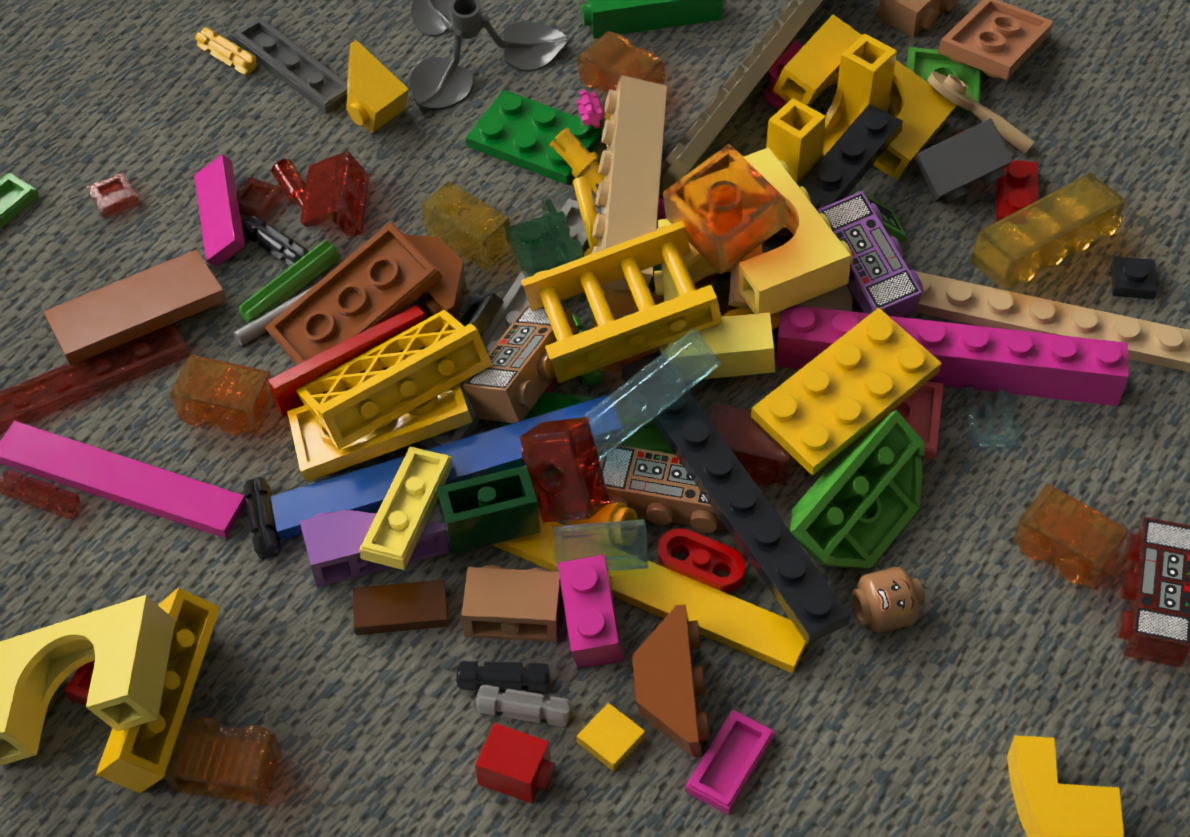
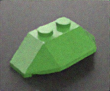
M897 410L888 414L844 449L792 509L790 532L821 566L858 570L871 569L920 509L923 477L921 457L925 453V442Z

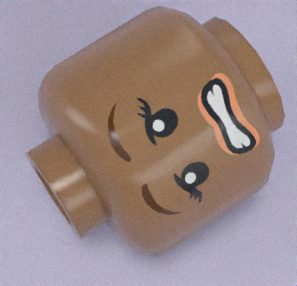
M891 567L863 575L858 581L857 589H854L851 594L853 609L859 623L862 626L868 625L876 633H886L913 625L919 617V606L925 604V594L920 581L917 578L911 579L908 573L900 567Z

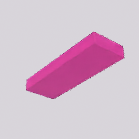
M223 154L194 175L206 262L213 266L220 265L245 247L232 160Z

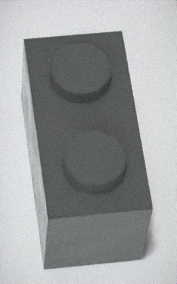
M992 118L918 153L915 158L934 200L938 201L945 197L947 203L970 193L967 186L982 180L984 186L1006 176L1004 169L1013 162Z

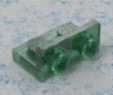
M551 199L542 201V217L505 228L506 240L525 278L531 277L540 271L550 270L584 257L579 240H572L569 235L570 228L565 213L563 211L557 212Z

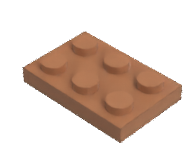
M982 0L941 39L938 53L950 57L955 63L967 64L982 70L990 77L1007 80L1051 34L1054 21L1000 0Z

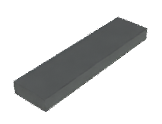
M258 17L231 34L232 40L236 45L253 54L259 63L325 114L330 113L347 101V82L263 18Z

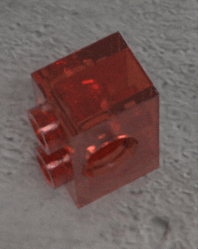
M588 417L541 422L520 436L522 458L529 470L543 523L590 519L610 503Z

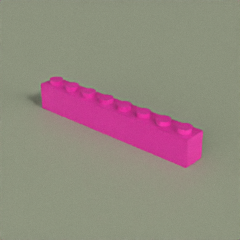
M797 305L782 310L775 366L794 369L803 368L870 314ZM889 316L941 362L939 373L929 381L943 383V386L1118 406L1128 380V343Z

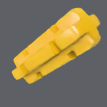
M203 28L200 33L197 32L195 39L198 40L197 46L206 52L211 50L210 54L230 67L236 65L234 69L238 72L248 75L257 68L256 57L230 40L218 35V33L210 28Z

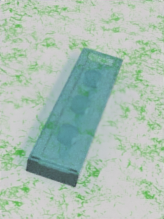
M692 329L556 437L553 442L580 476H582L722 363L697 331Z

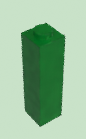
M586 0V4H581L580 9L583 26H590L593 38L722 20L723 0Z

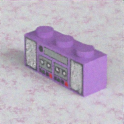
M863 191L818 209L819 214L823 213L828 218L831 229L840 241H845L852 252L853 263L850 265L849 284L846 285L860 311L871 314L877 308H880L888 316L903 317L915 312L923 292L922 282L918 274L914 270H909L902 259L903 253L898 240L894 236L889 237L886 232L881 212L876 204H870Z

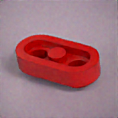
M682 528L666 532L659 540L658 563L660 566L727 594L735 592L743 584L745 561L743 556L734 548ZM676 553H684L688 556V558L685 560H678L676 558H673V555ZM724 570L730 575L719 577L714 575V572Z

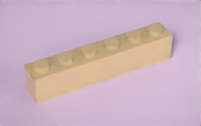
M621 75L616 91L610 89L608 92L605 113L610 114V120H606L602 133V143L607 144V150L603 151L599 164V174L604 175V182H600L596 195V205L602 207L601 214L598 213L596 215L592 237L598 239V247L594 246L592 254L656 230L667 93L666 85ZM653 267L641 271L647 286L653 276ZM625 277L601 286L603 291L633 297Z

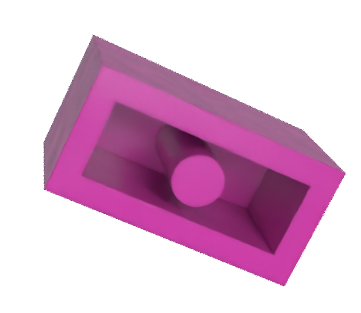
M604 554L559 562L558 569L570 649L577 668L623 662L624 656L611 576Z

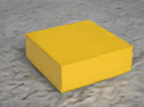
M607 703L577 735V743L614 772L645 739V730L610 703Z

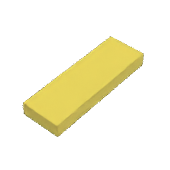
M409 447L359 549L362 560L405 570L437 502V487L445 484L453 467L452 456Z

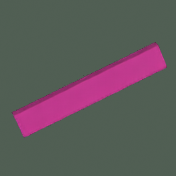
M17 421L12 423L0 440V464L223 538L228 537L247 503L244 495Z

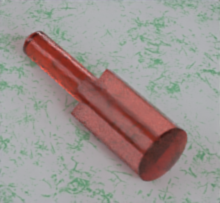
M282 159L276 162L271 169V173L290 203L297 202L311 226L320 224L321 218L308 199V187L290 159Z

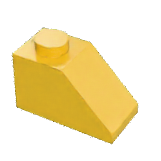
M355 40L350 44L346 110L350 118L357 125H363L367 130L374 133L406 109L409 89L365 47Z

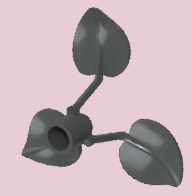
M412 0L411 14L415 27L428 36H438L449 29L455 35V43L451 63L441 57H432L416 65L410 77L411 91L416 105L426 110H442L464 100L472 91L474 78L473 73L469 69L458 66L462 39L474 38L481 31L482 27L487 30L499 48H505V62L509 66L521 71L538 70L551 64L568 44V37L559 30L544 24L519 21L508 25L504 29V40H502L490 24L489 17L487 15L481 16L479 0Z

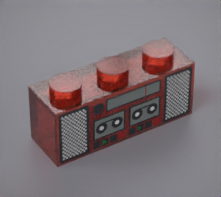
M1144 517L1138 533H1130L1126 544L1125 560L1133 561L1132 572L1126 571L1122 582L1121 598L1128 599L1129 603L1128 611L1122 610L1120 613L1117 638L1125 639L1123 656L1181 668L1190 650V525Z

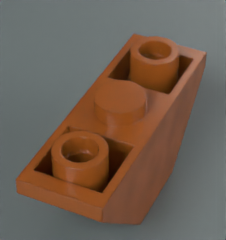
M404 234L443 276L417 299L422 305L425 316L428 319L446 310L459 321L466 289L463 260L440 237Z
M685 604L676 605L632 655L635 698L642 718L692 757H703L701 741L710 740L707 710L698 711L697 695L705 694V681L702 665L694 666L692 651L694 649H701L698 620L689 621Z

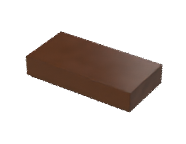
M445 579L353 588L355 635L448 627Z

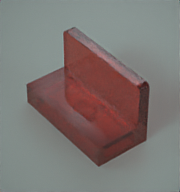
M349 151L309 166L300 222L306 228L331 219L346 236L362 234L370 175Z

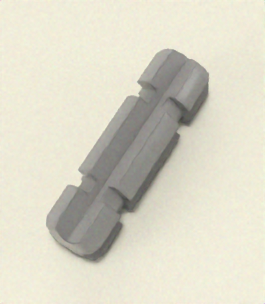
M482 685L476 699V707L479 713L496 715V712L499 711L503 712L502 717L540 723L541 719L547 720V725L558 727L567 725L571 711L570 701L566 698L551 696L550 700H544L545 695L508 688L504 693L500 692V687Z

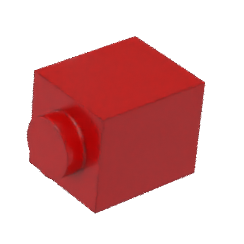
M494 723L475 763L478 785L533 804L538 790L546 791L550 786L556 764L550 758L549 741Z

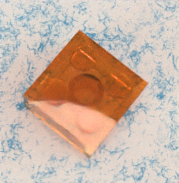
M730 144L663 192L666 219L671 225L683 220L689 243L719 274H722L786 226L785 197Z

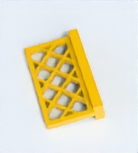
M443 310L298 388L296 392L303 404L327 430L333 444L340 450L492 366V362L478 329L471 323L467 326L462 325L446 310Z

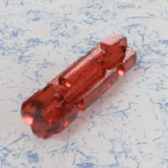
M6 470L2 478H0V493L13 499L20 496L21 502L48 512H52L54 509L56 510V515L66 519H73L82 506L78 494L67 490L59 492V487L29 476L23 479L24 474Z

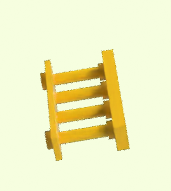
M683 220L669 226L659 227L653 232L550 270L540 271L531 277L521 280L531 310L534 311L544 307L557 342L546 345L545 348L558 383L722 323L718 300L712 285L696 290L682 256L691 253ZM665 262L680 296L655 305L641 271ZM625 277L639 311L614 320L601 286ZM585 292L598 327L573 335L561 300Z

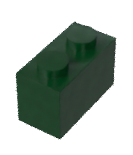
M526 465L437 487L441 517L445 525L452 555L541 533L538 501Z

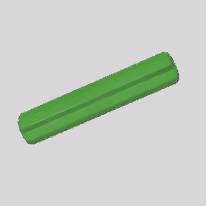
M323 241L241 304L238 308L241 318L249 324L287 301L339 260L340 256L336 246L332 245L329 241Z

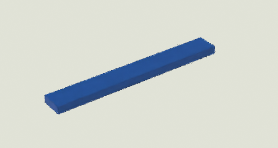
M606 395L427 449V451L452 456L453 467L444 484L447 485L524 465L529 466L624 436L611 396ZM405 456L270 496L276 530L280 539L284 540L303 534L300 521L312 518L322 512L332 513L343 509L368 513L378 511Z

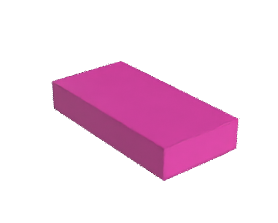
M732 710L686 784L685 792L729 815L774 740L776 731Z

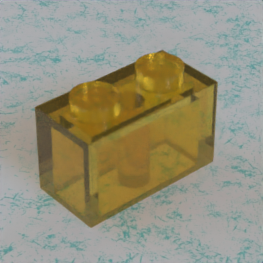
M446 182L422 203L426 235L440 237L456 254L486 272L512 248L510 218L452 182Z

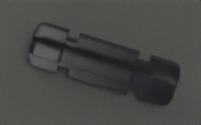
M256 215L251 216L242 225L244 236L253 242L259 240V246L280 260L285 258V263L290 267L309 253L307 248L294 242L292 238L272 225H266L267 222Z
M263 477L247 480L243 488L245 498L248 499L246 505L251 533H254L252 538L254 551L261 559L277 556L281 547L279 537H276L277 530L270 502V486Z
M461 661L457 666L456 682L458 688L465 690H477V685H490L500 687V691H506L507 688L522 691V687H529V692H546L550 683L549 665L545 663H530L529 668H523V663L485 661L484 666H478V661Z

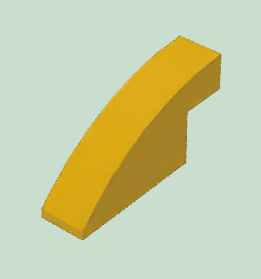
M1014 735L1007 754L1010 783L1019 818L1027 837H1124L1119 787L1058 784L1055 738Z

